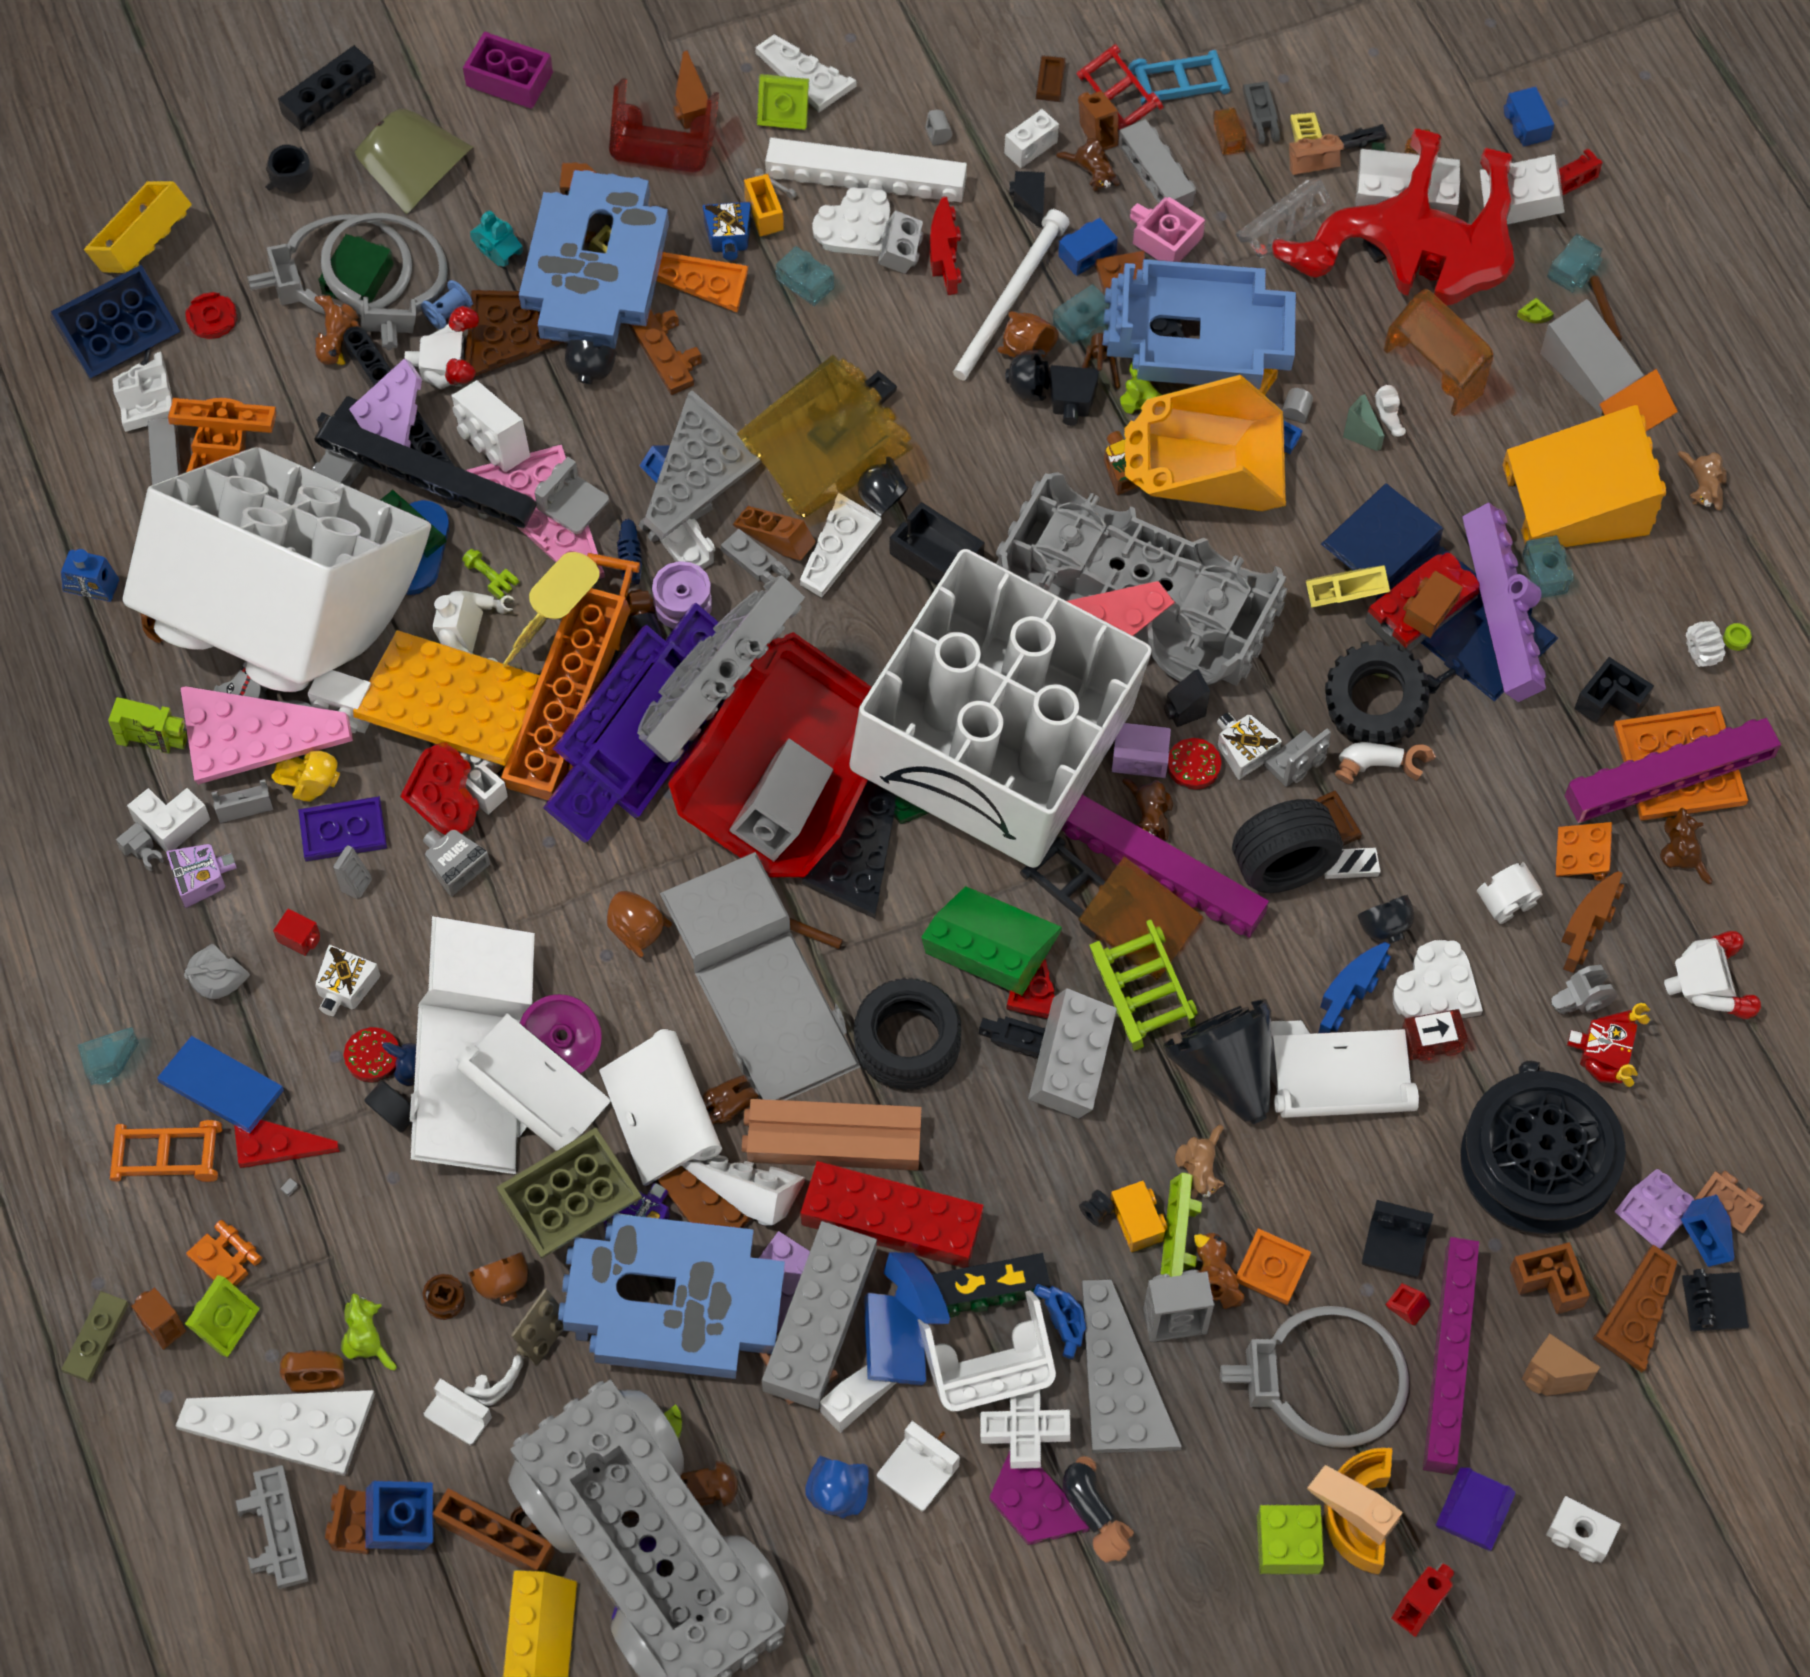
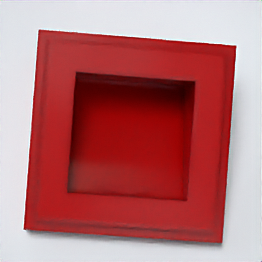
M1403 1283L1385 1304L1387 1308L1414 1326L1430 1307L1424 1292Z

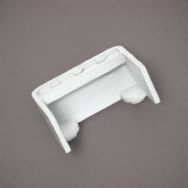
M1031 1290L1025 1292L1031 1320L1019 1323L1012 1332L1014 1348L958 1363L956 1352L951 1346L947 1344L934 1345L930 1326L918 1319L928 1365L940 1401L945 1408L951 1411H960L1040 1390L1053 1383L1056 1372L1039 1299Z

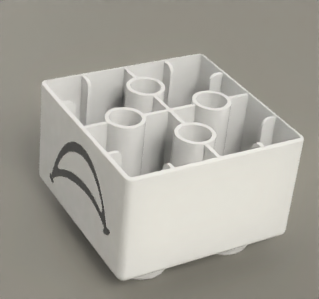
M968 549L960 550L860 705L849 763L850 768L856 774L1032 868L1037 867L1042 862L1132 712L1152 652L1151 647L1147 643Z

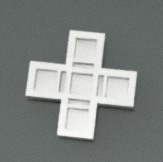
M1040 1390L1010 1397V1411L981 1412V1444L1010 1443L1011 1468H1041V1442H1070V1410L1040 1411Z

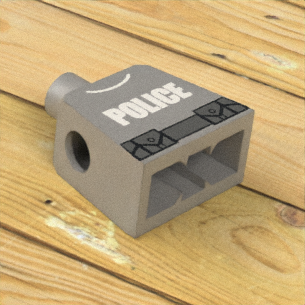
M432 830L423 839V842L429 847L425 853L427 865L451 897L490 865L488 852L456 830H451L444 837H441L435 830Z

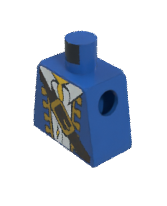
M750 202L703 205L704 225L712 251L723 252L725 260H735L738 257V251L748 248L751 226Z

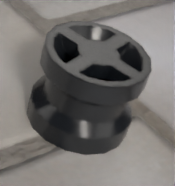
M1095 1190L1088 1201H1083L1079 1204L1082 1214L1095 1226L1102 1224L1103 1218L1106 1215H1111L1115 1212V1207L1111 1200L1100 1190Z

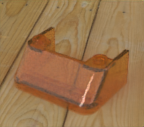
M1423 289L1412 298L1389 326L1384 351L1389 353L1395 347L1404 348L1409 343L1442 373L1441 387L1447 395L1454 398L1450 413L1455 416L1484 394L1493 361V352L1490 346L1428 289Z

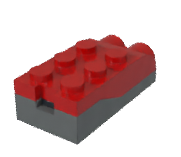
M1445 553L1434 556L1369 607L1365 622L1389 646L1394 642L1400 645V650L1408 649L1411 651L1427 638L1426 635L1403 622L1406 614L1403 608L1411 596L1416 598L1419 593L1417 589L1425 577L1429 579L1435 571L1463 587L1458 601L1437 629L1478 597L1480 585L1477 578L1470 571L1463 570L1454 555Z

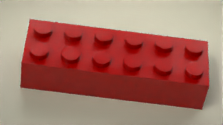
M817 1161L801 1210V1225L818 1230L821 1221L877 1239L878 1246L904 1253H914L919 1257L966 1268L969 1267L983 1218L984 1205Z

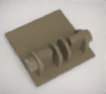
M546 1288L511 1335L518 1346L516 1352L523 1357L527 1355L536 1366L564 1330L563 1321L558 1320L560 1305Z

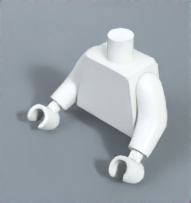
M453 591L449 595H443L436 599L434 606L437 611L433 622V630L440 644L473 654L483 614L482 610H492V607H494L500 614H507L513 609L505 607L503 602L511 603L514 599L506 595L499 600H494V596L468 591ZM488 658V659H490V660H493V661L498 662V661H497L496 659H494V658Z

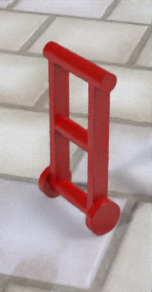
M1114 44L1076 72V75L1081 81L1086 79L1095 92H1102L1090 74L1113 58L1127 76L1104 92L1105 96L1111 100L1132 84L1147 101L1144 105L1125 119L1118 113V131L1120 132L1121 129L1135 124L1156 107L1161 111L1164 106L1154 92L1150 94L1146 92L1118 56L1121 51Z

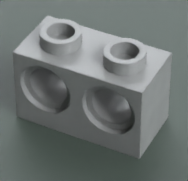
M895 210L886 222L877 264L906 274L911 266L915 267L920 255L917 252V248L921 244L924 232H921L923 221Z

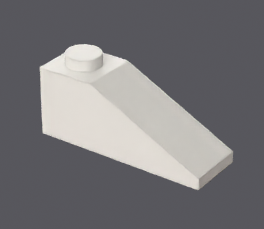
M866 1365L842 1381L820 1401V1413L841 1433L896 1383L867 1380Z

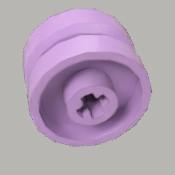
M678 561L667 564L658 571L653 579L652 593L657 618L664 625L674 629L694 603L700 605L709 614L711 613V584L707 573L700 566L691 562Z

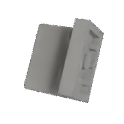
M1327 728L1314 739L1305 730L1265 760L1264 766L1285 787H1288L1293 782H1300L1306 776L1309 769L1313 766L1315 768L1319 767L1326 760L1331 731Z

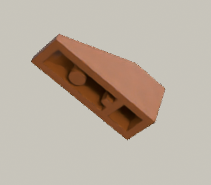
M688 50L682 54L675 95L676 106H673L675 118L677 121L681 120L684 129L712 122V107Z

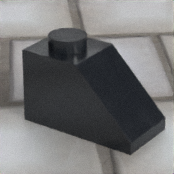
M1015 171V181H1010L1009 196H1014V207L1037 228H1043L1045 172Z
M1199 669L1194 670L1167 693L1164 710L1168 719H1173L1176 727L1206 717L1210 689Z

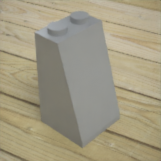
M1587 299L1548 324L1540 354L1600 415L1604 414L1599 405L1600 403L1644 377V374Z
M788 739L776 752L729 831L775 861L799 835L833 768L791 739Z

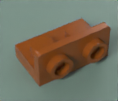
M339 1485L338 1493H333L331 1511H334L333 1521L327 1523L325 1539L329 1541L333 1551L368 1555L369 1549L365 1548L366 1492L348 1490L346 1485Z

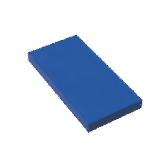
M193 1036L188 1039L157 1077L160 1084L248 1133H251L284 1091L282 1085Z

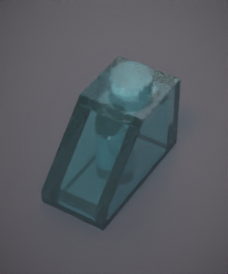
M132 1027L77 1045L86 1076L91 1085L108 1083L112 1078L118 1077L139 1043Z

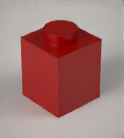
M289 908L273 930L278 943L304 956L307 955L310 949H314L320 940L317 923Z

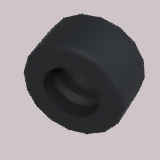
M380 1081L364 1099V1102L398 1132H404L411 1124V1104L385 1081Z

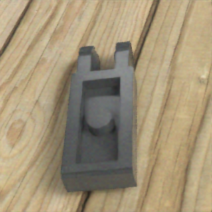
M1268 81L1244 84L1243 93L1258 144H1264L1265 142L1263 127H1270L1273 142H1279L1278 117Z

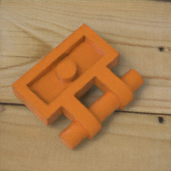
M220 1220L214 1226L220 1233V1237L214 1240L207 1233L186 1255L212 1281L219 1275L225 1277L236 1287L248 1275L247 1270L242 1265L248 1260L256 1266L262 1260V1257L256 1252V1247L251 1242H245L238 1235L239 1231L233 1225L228 1226L223 1220ZM229 1244L238 1250L234 1257L225 1250Z

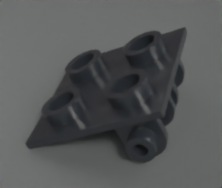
M1705 1269L1693 1270V1275H1682L1690 1332L1749 1328L1740 1272L1706 1274Z

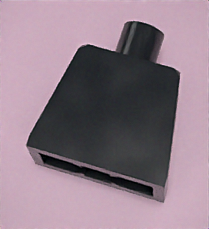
M1051 365L1049 383L1052 411L1054 414L1063 415L1062 422L1065 425L1074 426L1078 423V416H1089L1098 388V369Z

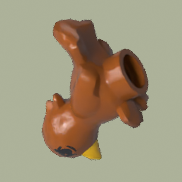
M316 296L314 301L324 309L326 314V336L319 332V337L315 338V355L324 365L336 363L344 365L346 364L342 355L344 333L350 327H361L356 322L358 315L352 307L345 303L341 307L334 304L331 296Z
M1216 1233L1195 1235L1197 1253L1203 1262L1201 1271H1198L1199 1273H1208L1213 1300L1217 1301L1220 1299L1224 1309L1241 1306L1245 1302V1297L1238 1290L1239 1284L1234 1271L1225 1262L1227 1255L1225 1241Z

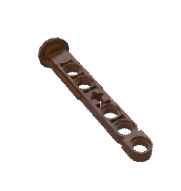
M716 1461V1469L709 1470V1468L689 1471L682 1473L680 1476L700 1506L714 1504V1501L722 1500L723 1507L725 1508L732 1504L737 1495L738 1480L731 1466L725 1462ZM522 1506L512 1511L510 1515L511 1522L516 1524L517 1518L522 1514H526ZM627 1511L622 1516V1518L629 1517L630 1520L640 1518L635 1511ZM533 1522L527 1528H524L534 1534H541Z

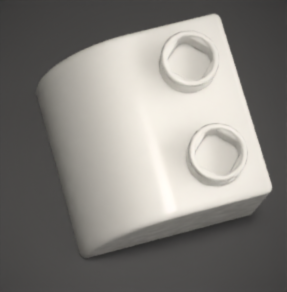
M254 447L148 487L123 594V602L127 607L155 619L154 629L156 634L170 644L193 650L217 647L247 661V675L261 686L284 692L304 690L311 680L361 655L381 635L399 608L413 580L429 537L431 524L426 520L265 449Z

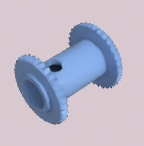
M450 280L447 283L449 292L435 303L431 304V302L426 300L421 305L427 319L438 330L447 325L445 320L450 317L456 308L473 305L467 291L454 280Z

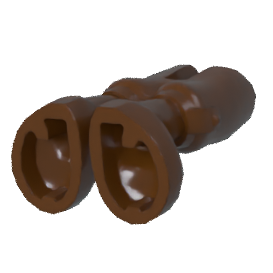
M745 1075L730 1079L704 1092L702 1099L706 1109H713L709 1113L713 1125L731 1121L734 1116L750 1107L751 1099L760 1098L754 1088H749L750 1082Z

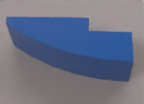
M889 1252L883 1273L898 1286L895 1297L923 1323L949 1324L950 1317L945 1301L934 1278L923 1262L914 1253Z

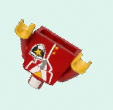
M1638 1003L1632 1010L1591 1020L1587 1033L1570 1031L1567 1046L1582 1050L1580 1065L1585 1067L1598 1082H1623L1627 1087H1632L1634 1081L1630 1076L1638 1075L1634 1066L1629 1064L1638 1026L1634 1023L1637 1020L1641 1024H1648L1650 1018L1647 1015L1641 1014L1650 1011L1646 1004Z

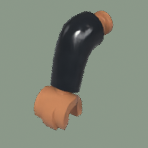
M1079 1457L1075 1463L1069 1465L1065 1470L1063 1476L1064 1494L1073 1510L1093 1533L1098 1530L1100 1531L1093 1538V1547L1100 1559L1104 1562L1120 1561L1127 1555V1551L1130 1549L1128 1539L1134 1532L1123 1522L1115 1520L1112 1523L1110 1521L1114 1518V1515L1096 1489V1463L1090 1457Z

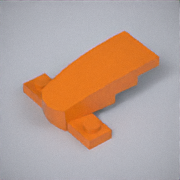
M173 398L168 421L169 424L198 427L191 445L192 456L186 471L189 472L245 451L246 431L272 433L277 412L274 406L243 404L240 401L229 398H213L206 401Z

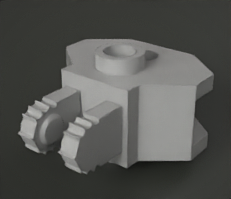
M1602 965L1587 966L1572 975L1571 980L1566 982L1568 988L1555 994L1551 998V1005L1555 1007V1010L1560 1015L1567 1014L1568 1012L1571 1013L1577 1009H1580L1582 1013H1592L1611 1005L1618 995L1611 984L1602 985L1608 978Z

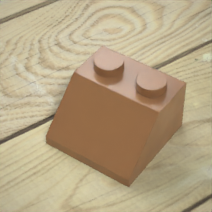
M1549 1334L1530 1361L1522 1380L1526 1382L1525 1384L1530 1390L1535 1393H1542L1545 1396L1584 1391L1589 1388L1600 1367Z

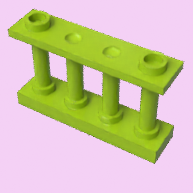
M1151 919L1146 921L1149 932L1146 935L1112 949L1108 947L1103 949L1100 940L1089 945L1113 1005L1117 1008V1014L1133 1051L1144 1047L1142 1038L1146 1036V1033L1184 1017L1187 1018L1190 1027L1196 1026L1194 1016L1198 1015L1193 1000L1187 1001L1162 945L1166 941L1160 926L1154 927ZM1154 943L1160 958L1121 974L1119 971L1113 972L1110 964L1114 963V959ZM1165 968L1170 979L1169 983L1133 998H1130V996L1124 998L1121 988L1125 987L1124 984ZM1174 992L1176 993L1181 1007L1142 1023L1134 1021L1131 1013L1135 1012V1008Z

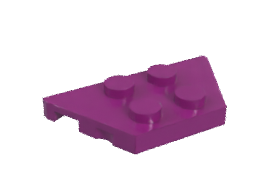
M1009 1451L989 1496V1500L1027 1545L1039 1543L1048 1538L1057 1539L1065 1537L1066 1534L1079 1531L1083 1533L1090 1530L1073 1510L1062 1490L1042 1467L1011 1468Z

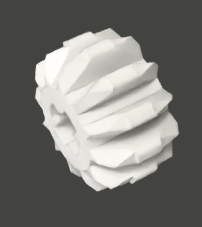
M1713 621L1699 622L1688 627L1686 644L1689 649L1688 652L1691 654V659L1695 661L1698 667L1712 666L1723 661L1725 644L1719 627Z

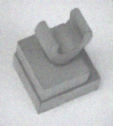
M138 822L116 839L119 849L126 856L133 853L138 859L142 857L144 865L149 871H153L152 865L149 863L152 858H157L161 863L164 862L160 852L151 850L154 847L152 838Z

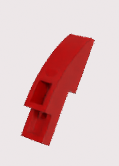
M946 196L941 198L931 225L930 265L932 276L943 275L947 295L957 294L958 283L962 282L960 269L954 266V263H956L957 241H961L959 226H955L953 222L956 221L954 206H949Z

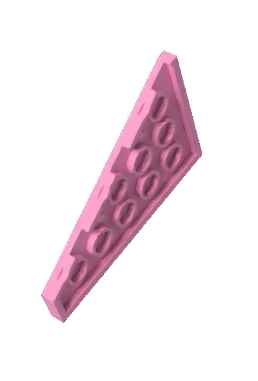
M561 444L531 452L528 459L506 472L498 465L494 466L492 463L466 471L523 493L536 501V487L540 482L547 480L552 474L554 467L558 463H562L566 456ZM537 506L526 528L517 527L555 563L568 552H578L586 556L588 553L598 554L589 526L580 534H574L539 511ZM598 565V579H601L605 577L602 566Z
M186 686L180 688L194 781L198 785L305 755L310 751H319L353 741L349 716L345 712Z

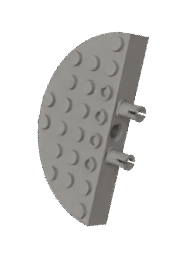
M782 575L765 583L763 587L766 590H761L760 592L755 590L732 609L713 628L716 633L713 636L707 637L704 641L701 640L659 690L662 697L658 703L653 701L649 705L640 722L637 734L640 735L638 738L663 761L675 762L683 754L684 749L682 747L688 740L692 741L701 731L699 726L704 720L708 721L718 711L716 706L721 699L726 700L733 693L735 682L738 679H743L751 671L752 667L750 664L755 658L759 659L766 653L769 648L767 643L771 638H777L785 629L783 625L788 618H793L801 610L802 606L800 603L805 596Z

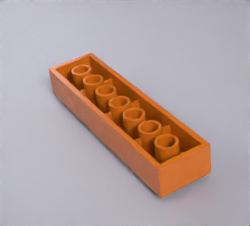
M591 588L571 611L562 617L522 721V727L501 776L507 789L549 800L567 776L568 762L554 751L553 748L606 677L631 610L625 597Z

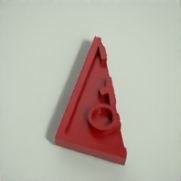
M1046 959L1043 960L1023 995L1010 991L1007 1010L1048 1019L1052 1000L1055 996L1054 988L1049 978Z
M260 1120L251 1133L234 1125L238 1165L240 1168L340 1152L338 1141L268 1121Z

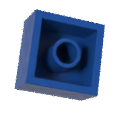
M373 1481L366 1488L365 1548L425 1550L433 1543V1482Z

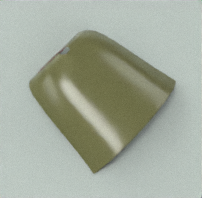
M398 109L388 114L375 126L355 149V154L362 165L394 199L405 214H408L473 146L413 111Z

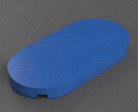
M422 500L410 503L417 512L446 537L447 541L449 520L446 511L432 501ZM446 543L428 558L422 555L417 571L406 592L407 595L419 594L423 592V589H426L428 586L430 588L436 582Z

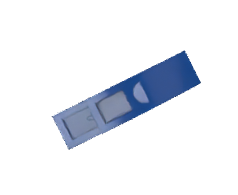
M1384 942L1369 949L1349 963L1338 974L1323 995L1320 1008L1326 1010L1327 1013L1320 1024L1318 1033H1332V1031L1337 1033L1344 1021V1018L1341 1017L1344 1009L1350 1010L1356 997L1363 1000L1367 991L1370 993L1374 991L1379 980L1376 977L1379 969L1384 971L1391 959V956L1388 955L1390 944Z

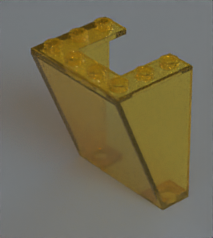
M835 355L830 356L736 433L750 453L760 458L784 492L781 495L795 514L806 518L834 500L838 493L843 494L856 486L859 477L869 467L877 464H886L887 456L892 457L895 461L914 448L909 442L912 437L907 430L894 422L897 417L888 406L884 408L879 402L882 399L881 395L874 387L869 388L864 382L867 380L866 375L859 367L856 368L844 357L839 359Z

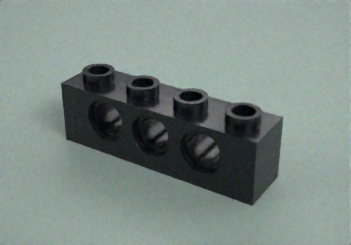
M353 45L279 97L281 114L299 131H302L325 113L332 111L342 101L350 98L363 86L370 84L376 78L373 61Z

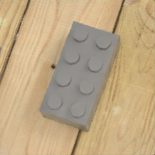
M1068 988L1053 998L1028 1097L1029 1100L1078 1119L1093 1110L1117 1008Z

